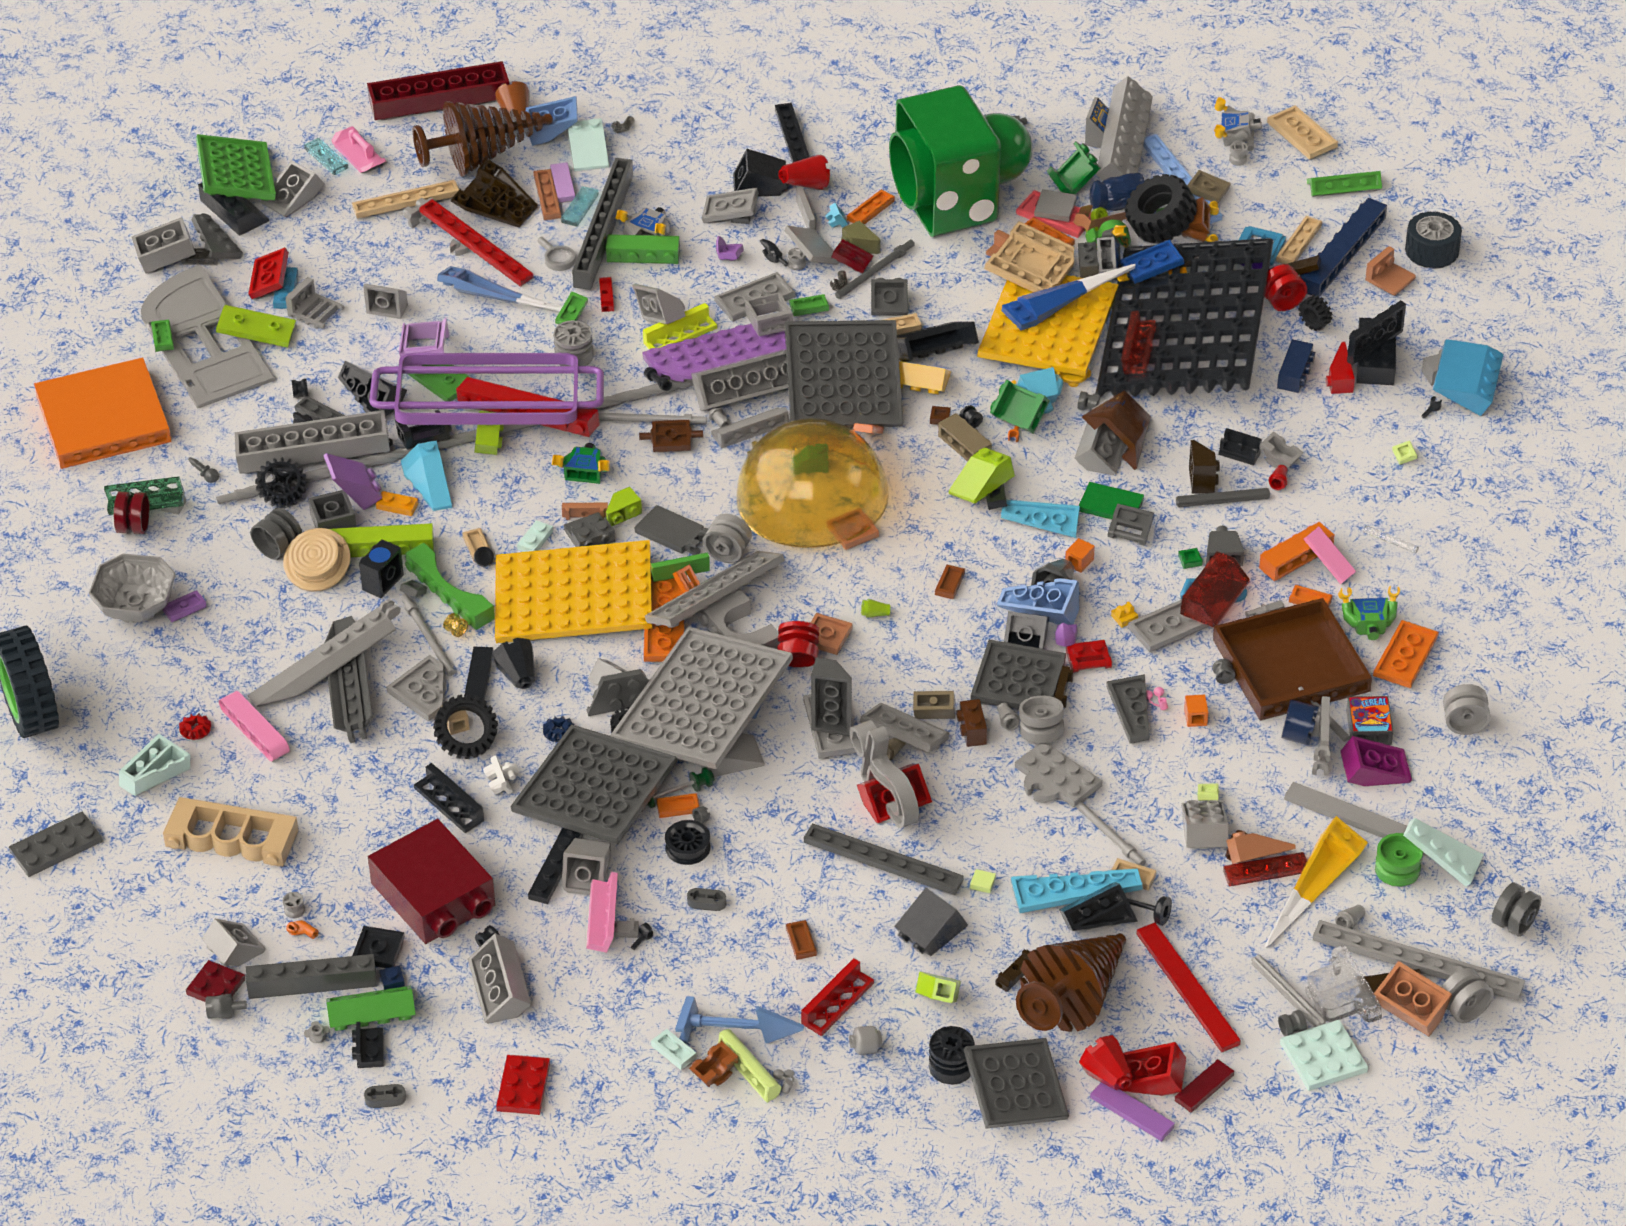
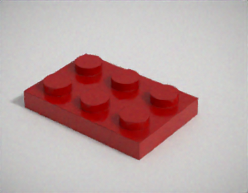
M285 247L255 259L248 293L251 299L263 297L265 294L283 288L289 251Z
M507 1055L496 1104L497 1111L540 1115L550 1067V1058Z

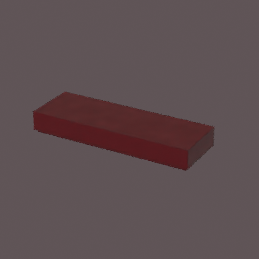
M1217 1059L1182 1089V1092L1175 1096L1174 1101L1192 1113L1234 1076V1070Z

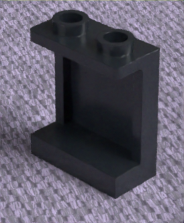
M395 420L398 438L407 450L414 448L419 443L439 442L450 439L449 432H452L451 425H415L408 427L406 424L398 423Z

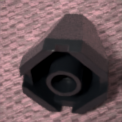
M515 638L513 639L514 643L508 644V641L503 642L492 652L496 667L516 688H529L535 681L534 651L530 639Z

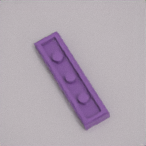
M1101 1082L1090 1093L1091 1099L1161 1142L1174 1129V1122L1120 1089L1115 1090Z

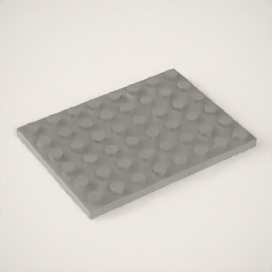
M688 626L610 736L676 756L680 760L717 769L793 660L792 653Z

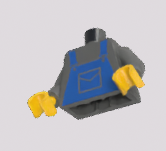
M1115 225L1114 228L1103 231L1101 238H1096L1099 272H1107L1121 267L1120 244L1116 236H1126V233H1124L1126 225ZM1127 273L1114 278L1119 282L1130 280L1127 277Z

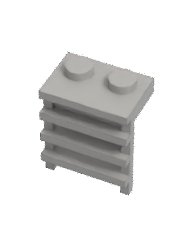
M310 277L299 283L286 296L288 316H294L298 321L304 320L307 325L313 324L316 329L319 327L323 329L325 327L323 323L338 309L343 310L345 308L344 305L315 293L314 279ZM329 305H331L318 319H316Z

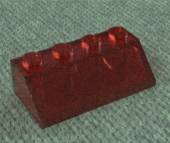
M1216 551L1182 596L1181 615L1213 628L1221 622L1250 582L1249 577L1235 558Z

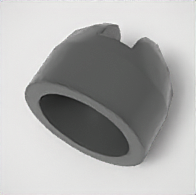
M701 806L693 809V819L700 823L706 822L710 818V812H707L708 808Z

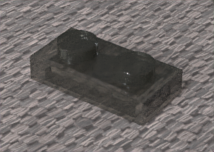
M194 248L195 255L181 260L182 265L201 264L216 266L219 259H210V251H206L205 248Z

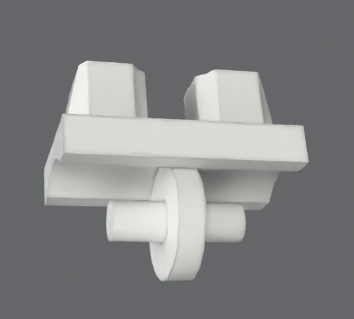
M496 755L491 757L492 764L483 769L489 781L498 777L489 782L491 790L495 795L504 790L508 795L513 793L508 779L514 780L516 778L515 776L519 773L518 766L510 762H506L503 766L499 764Z

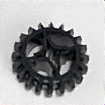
M283 457L277 462V459L274 458L273 463L267 460L266 466L262 465L260 467L261 471L257 472L258 478L255 479V484H257L256 491L260 492L259 497H265V503L271 501L272 507L275 503H278V507L281 508L284 503L286 507H289L290 501L296 504V499H302V494L306 492L304 487L307 486V481H305L306 474H303V468H298L297 462L291 464V459L284 462ZM272 474L273 481L267 486L265 481ZM296 479L297 485L291 491L289 484L292 483V480Z

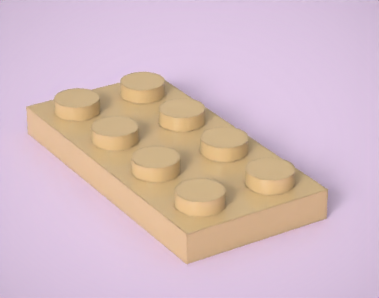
M1296 105L1267 117V123L1309 160L1338 147V141Z

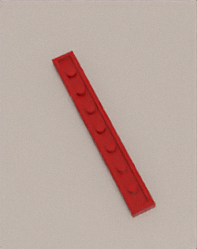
M431 199L419 207L420 213L520 287L533 278L531 271L435 200Z
M1154 922L1137 929L1136 934L1221 1053L1239 1046L1241 1040L1158 925Z

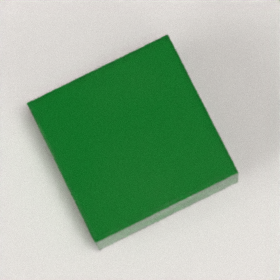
M1197 548L1178 551V557L1183 569L1202 566L1203 561Z

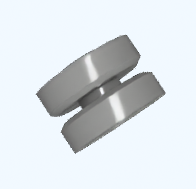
M720 514L715 517L703 537V546L706 552L714 559L724 563H734L740 559L750 542L752 531L749 525L736 515Z
M1462 684L1447 691L1443 698V706L1448 729L1460 735H1471L1479 733L1488 726L1491 716L1485 690L1473 684Z
M1034 696L1025 699L1019 706L1021 736L1027 741L1034 743H1048L1059 739L1064 733V709L1062 702L1051 696Z
M1464 968L1455 972L1442 985L1443 989L1452 993L1447 1010H1450L1451 1015L1460 1023L1470 1022L1480 1016L1488 1008L1494 995L1493 989L1485 981H1482L1481 977L1471 968Z

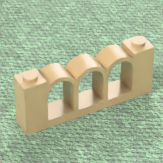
M179 797L163 831L165 847L185 850L187 846L195 852H205L214 848L218 855L224 857H231L241 853L246 860H263L264 864L283 867L299 829L296 816ZM198 820L214 822L212 828L206 834H192ZM225 825L241 827L239 834L235 838L230 840L219 839ZM253 829L269 832L267 838L262 843L256 845L247 843Z

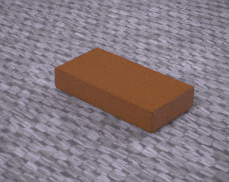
M946 564L935 589V595L954 599L965 575V568Z
M807 921L787 923L786 931L796 960L817 956Z

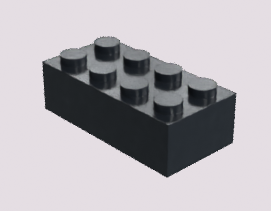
M1359 317L1358 328L1373 318ZM1396 337L1357 362L1356 383L1394 386Z

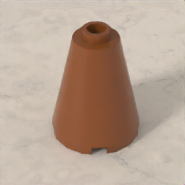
M513 81L511 85H506L505 83L495 93L496 101L500 108H506L509 113L511 109L518 110L521 116V111H526V108L529 107L530 91L523 82Z

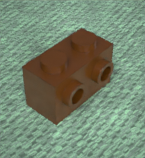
M980 699L960 701V710H956L957 721L961 722L960 732L961 736L965 738L966 747L987 745V726Z

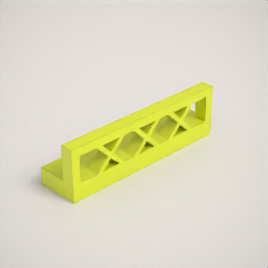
M703 303L685 311V317L669 324L657 323L643 329V344L648 349L655 348L653 345L656 343L663 344L660 346L663 347L669 343H678L685 339L697 338L717 329V324L709 316V306ZM705 322H707V323L709 324V325L706 326V327H705V326H700V324H703V323H705ZM686 330H694L692 333H684ZM672 336L678 337L676 340H670L669 338Z

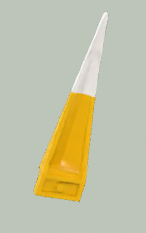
M1337 816L1332 819L1320 835L1265 947H1268L1361 854L1368 844L1365 839Z

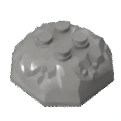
M123 553L98 566L89 596L105 616L128 623L130 621L142 622L152 618L154 614L160 612L168 605L176 575L161 557Z

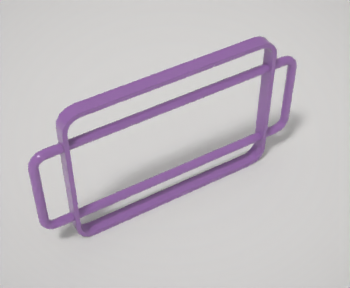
M410 353L400 357L399 366L379 367L373 371L369 402L372 407L377 409H394L395 420L406 425L569 424L577 419V409H593L603 404L604 372L595 366H578V358L570 353ZM523 364H564V365H570V366H409V365H523ZM381 374H398L395 402L377 401L379 376ZM403 374H574L573 401L400 402ZM578 374L597 375L595 401H578ZM399 409L572 410L563 413H405Z

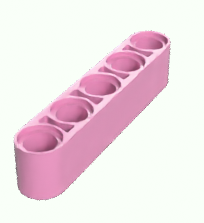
M235 691L219 700L223 713L268 760L272 762L290 752L286 740L240 692Z

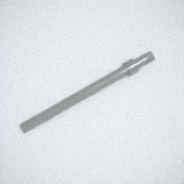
M599 413V420L636 422L689 420L690 425L707 424V417L692 416V414L676 416Z
M406 593L402 594L400 598L405 605L406 612L416 622L438 660L444 665L449 676L454 675L455 670L420 616L417 605L410 600Z
M1082 801L1077 803L1076 808L1110 838L1127 858H1131L1138 865L1143 866L1146 861L1136 852L1135 847L1127 844Z

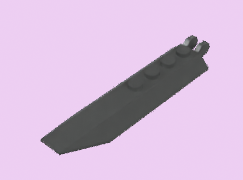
M349 616L333 621L325 643L354 624L353 617ZM363 652L328 676L334 729L347 732L350 743L355 742L353 730L359 729V735L362 740L367 739L365 727L373 717L365 654Z

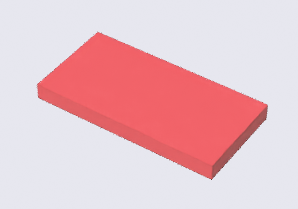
M1033 190L1016 209V214L1027 219L1034 217L1056 230L1079 238L1085 231L1084 227L1077 226L1073 222L1076 213L1080 210V207L1074 206L1069 222L1035 217L1034 211L1041 192Z

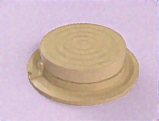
M315 528L304 531L290 542L285 551L283 559L285 573L288 579L300 589L313 592L329 589L341 581L347 573L351 560L350 549L344 538L330 529Z

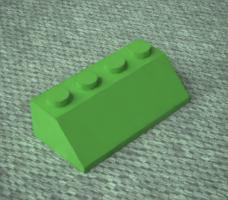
M411 985L326 998L330 1028L334 1027L335 1031L348 1029L347 1025L356 1024V1022H360L361 1027L369 1026V1022L372 1021L384 1024L389 1023L391 1018L398 1017L399 1021L412 1019L411 1015H416Z

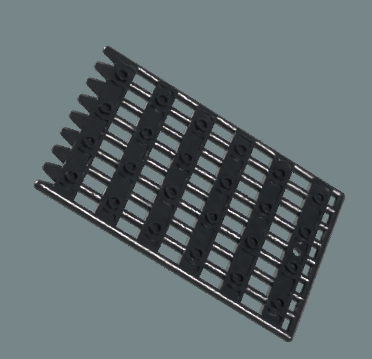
M1273 239L1173 244L1183 257L1185 264L1173 268L1172 274L1161 273L1134 284L1130 276H1128L1130 279L1128 281H1118L1117 284L1119 285L1114 297L1095 394H1099L1101 398L1106 391L1111 390L1112 395L1116 396L1124 390H1129L1130 394L1136 397L1142 389H1148L1149 394L1155 396L1160 388H1166L1167 392L1173 395L1179 387H1184L1185 391L1191 394L1197 386H1203V389L1210 393L1216 385H1221L1224 391L1229 392L1234 384H1240L1243 390H1248L1253 370ZM1155 245L1126 247L1123 258ZM1263 262L1262 269H1251L1252 263ZM1234 264H1245L1244 269L1233 270ZM1217 265H1227L1226 271H1215ZM1198 266H1209L1208 271L1197 272ZM1191 267L1190 273H1180V268ZM1259 286L1258 292L1247 293L1248 287ZM1241 287L1240 293L1229 294L1230 288ZM1223 288L1222 294L1211 295L1212 289ZM1205 289L1204 295L1193 296L1194 290ZM1187 290L1185 297H1175L1176 291ZM1169 291L1167 298H1157L1158 292ZM1151 292L1150 299H1139L1140 293ZM1122 294H1133L1132 299L1121 300ZM1255 310L1252 317H1243L1244 311ZM1229 311H1237L1234 318H1225V314ZM1218 312L1217 319H1207V314ZM1200 313L1198 320H1189L1190 314ZM1182 314L1181 321H1171L1172 315ZM1164 315L1162 322H1153L1154 316ZM1146 316L1145 323H1135L1136 317ZM1128 317L1126 324H1117L1118 318ZM1251 334L1250 341H1239L1240 335ZM1232 335L1231 342H1221L1222 336ZM1214 336L1213 343H1203V337ZM1196 337L1195 344H1184L1185 338ZM1178 338L1177 345H1166L1167 339ZM1160 339L1158 346H1148L1149 340ZM1141 340L1140 347H1130L1131 341ZM1123 341L1122 348H1112L1113 342ZM1236 359H1247L1246 365L1235 366ZM1217 360H1228L1226 367H1216ZM1199 361H1210L1209 367L1198 368ZM1181 362H1191V368L1180 369ZM1173 363V367L1170 370H1161L1162 364ZM1144 364H1155L1154 370L1143 371ZM1126 365H1137L1136 371L1125 372ZM1108 366H1118L1117 372L1107 373Z

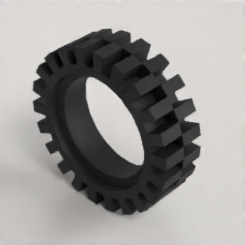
M462 694L458 695L457 698L453 696L448 702L445 701L438 710L433 729H435L434 737H437L436 742L438 745L442 744L441 749L443 751L447 749L450 756L456 754L458 759H461V756H465V759H470V756L476 758L479 754H484L491 747L498 731V721L495 720L497 716L496 713H492L493 708L491 705L487 707V702L484 699L481 702L478 696L471 698L470 694H466V697H462ZM466 710L478 715L484 725L482 737L473 743H462L455 740L447 727L449 717L455 712Z

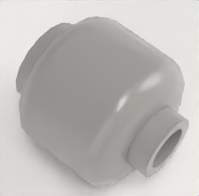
M874 1026L856 1027L853 1035L849 1036V1044L859 1055L875 1054L882 1047V1035Z

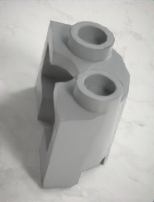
M1274 431L1260 444V450H1263L1267 457L1265 461L1274 468H1277L1278 465H1285L1289 468L1304 453L1294 445L1291 447L1287 446L1285 439Z

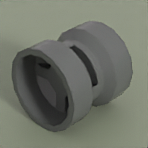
M1081 391L1077 408L1079 410L1089 409L1091 411L1092 408L1099 405L1100 395H1089L1087 392Z
M1301 1010L1293 1011L1291 1015L1283 1014L1278 1017L1279 1028L1284 1036L1292 1035L1295 1031L1301 1032L1307 1029L1306 1019Z

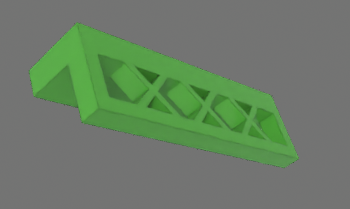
M1381 171L1308 178L1307 184H1310L1311 196L1381 189Z

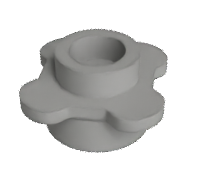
M314 1021L311 1023V1027L304 1031V1036L313 1043H321L326 1039V1034L330 1032V1028L321 1025L318 1021Z

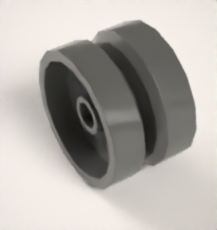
M1512 882L1502 892L1494 907L1491 918L1492 923L1502 928L1508 926L1509 932L1521 937L1530 928L1539 912L1542 901L1541 896L1532 891L1525 892V887Z

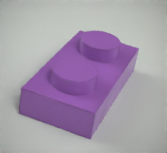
M196 590L168 602V605L162 610L168 619L174 622L207 606L206 601Z

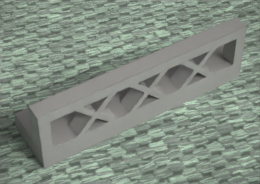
M778 407L712 430L711 435L718 445L724 448L789 425L788 410L786 407Z

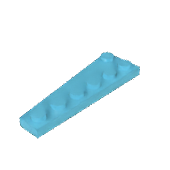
M1138 869L1092 871L1087 875H1079L1076 872L1070 873V876L1049 874V877L1037 878V875L1011 877L1019 914L1071 904L1113 882L1119 883L1124 893L1143 890Z

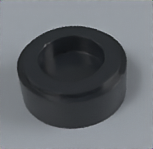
M480 547L474 553V561L481 567L490 565L494 559V554L488 547Z

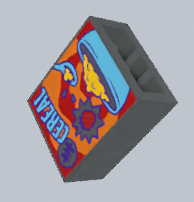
M1388 696L1348 697L1346 712L1350 739L1352 736L1392 745L1393 725Z

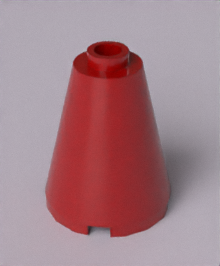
M820 154L784 165L779 170V179L785 184L824 190L823 188L828 186L830 180V169L826 168L828 161L825 156Z

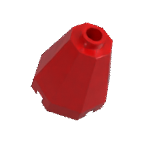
M1113 1035L1098 1038L1095 1041L1097 1045L1094 1047L1089 1045L1079 1060L1082 1069L1090 1077L1115 1090L1126 1089L1131 1084L1133 1075L1121 1045Z

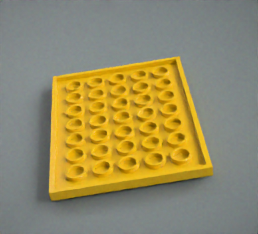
M1066 275L1059 285L1083 278ZM1007 280L979 346L977 357L1041 369L1054 367V371L1086 377L1119 284L1106 282L1067 304L1038 325L1020 330L1001 311L1002 305L1016 301L1018 297L1034 292Z
M650 540L496 555V643L513 642L515 638L536 640L653 628V624L647 623L645 615L652 612Z

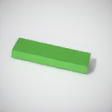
M707 552L651 563L652 580L656 582L674 578L673 573L689 564L695 574L710 571L709 554Z

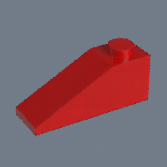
M1341 342L1329 368V375L1326 376V386L1330 387L1331 394L1353 393L1355 378L1352 366L1347 362L1348 353L1345 342Z

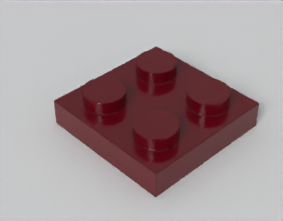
M208 960L186 988V994L203 1002L206 1001L207 996L231 994L233 997L245 981V974Z

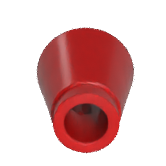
M1278 465L1268 479L1270 487L1274 490H1281L1287 485L1288 468L1285 465Z

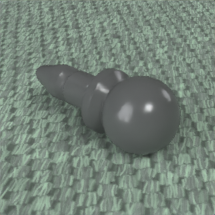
M192 457L188 458L191 465L201 472L200 476H204L207 482L213 483L219 479V473L216 469L210 468L209 465L204 466Z

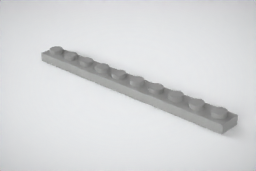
M1319 920L1313 934V941L1395 965L1400 961L1413 970L1420 969L1422 973L1446 980L1461 969L1471 968L1481 977L1482 981H1485L1493 989L1494 994L1517 1001L1520 998L1525 980L1322 920Z

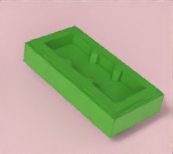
M825 294L789 300L793 317L829 311Z
M169 319L152 321L155 352L174 350Z

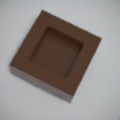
M932 406L930 424L938 425L940 421L950 417L951 407Z

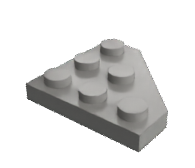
M428 655L386 687L387 693L427 721H430L437 715L438 710L443 705L444 665L431 655Z

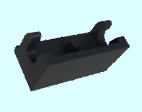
M1226 428L1224 438L1220 440L1218 455L1254 466L1261 454L1260 444L1262 439Z

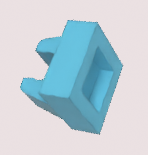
M833 203L829 206L831 211L825 217L829 220L828 224L832 228L841 225L843 228L848 224V221L840 207Z

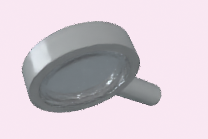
M543 237L538 238V243L547 250L545 253V264L548 268L555 271H564L570 269L575 264V252L573 249L567 246L553 247Z

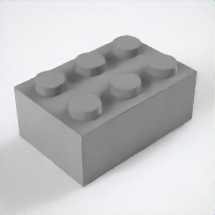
M182 217L132 236L138 259L145 274L196 254Z

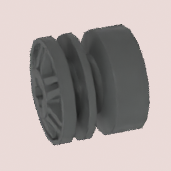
M282 508L272 510L250 530L254 545L262 554L270 559H277L283 555L290 542L302 533L298 521L292 514Z

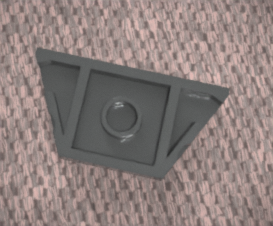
M641 669L602 676L598 683V688L592 696L591 706H588L586 709L588 716L631 707L649 682L645 673Z

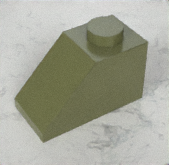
M860 220L842 228L841 240L844 239L870 254L880 253V238Z

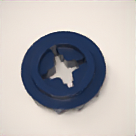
M554 716L553 719H547V722L543 724V734L548 740L559 742L571 724L574 725V723L571 722L570 718L565 719L564 716L561 718Z

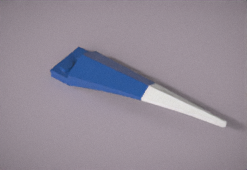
M1135 264L1020 296L1016 301L1002 305L1001 311L1020 330L1036 326L1080 296L1135 269Z

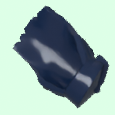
M1129 173L1110 177L1103 182H1100V180L1093 181L1089 193L1090 204L1093 205L1092 208L1102 207L1114 211L1124 209L1131 192L1137 189L1136 186L1145 182L1141 173Z

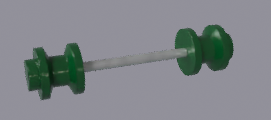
M706 767L702 768L699 774L690 772L689 782L654 794L646 806L654 808L655 798L692 785L696 792L700 791L702 785L711 787L713 785L712 782L715 780L714 775Z

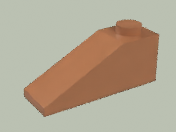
M1245 831L1232 834L1233 838L1226 840L1232 864L1296 849L1295 844L1255 833L1245 835Z

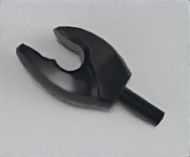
M766 239L760 240V243L765 248L762 252L770 262H781L785 267L788 266V263L782 258V252L779 251L773 242Z

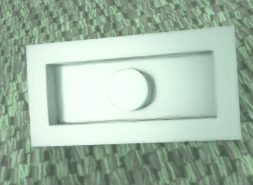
M536 520L518 542L517 549L523 552L538 551L553 533V526Z
M668 1029L651 1040V1046L680 1070L697 1058V1053Z

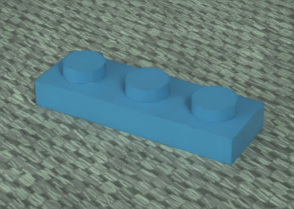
M286 267L283 288L275 291L273 308L287 309L286 296L296 288L298 268Z

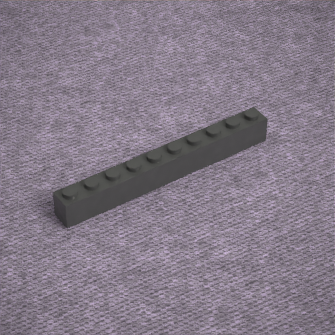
M615 158L572 270L573 288L591 290L606 251L607 236L613 232L617 221L615 219L617 211L622 208L633 178V160Z

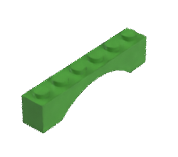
M425 543L405 553V566L407 570L413 572L420 582H424L432 593H436L443 603H447L455 614H459L464 619L467 625H471L477 630L495 619L494 605L483 595L462 591L449 584L440 575L437 569L436 554Z

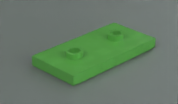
M422 365V366H454V365ZM408 374L444 401H452L457 398L456 388L466 377H469L467 374Z

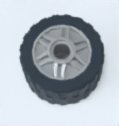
M1428 211L1415 215L1410 219L1407 227L1405 243L1407 257L1417 265L1426 268H1442L1450 265L1459 256L1462 234L1461 225L1454 217L1437 211Z

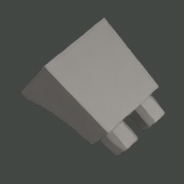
M575 838L563 854L562 887L566 892L590 895L593 879L605 882L610 862L611 843Z

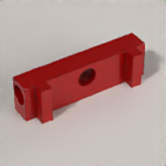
M601 277L599 278L602 312L614 311L612 278Z

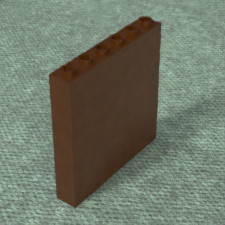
M1324 598L1214 626L1213 641L1222 657L1231 661L1232 670L1235 672V679L1260 721L1287 714L1291 700L1311 705V701L1321 705L1322 696L1330 697V702L1371 691L1372 677Z

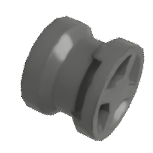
M1220 659L1212 665V670L1216 674L1218 683L1227 684L1234 680L1235 672L1232 670L1230 660Z

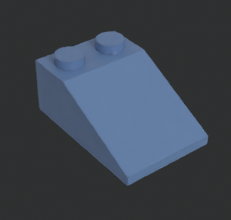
M576 96L526 108L531 118L532 112H539L540 116L550 113L553 117V122L547 125L543 124V128L538 132L533 126V135L529 137L532 146L550 142L578 121Z

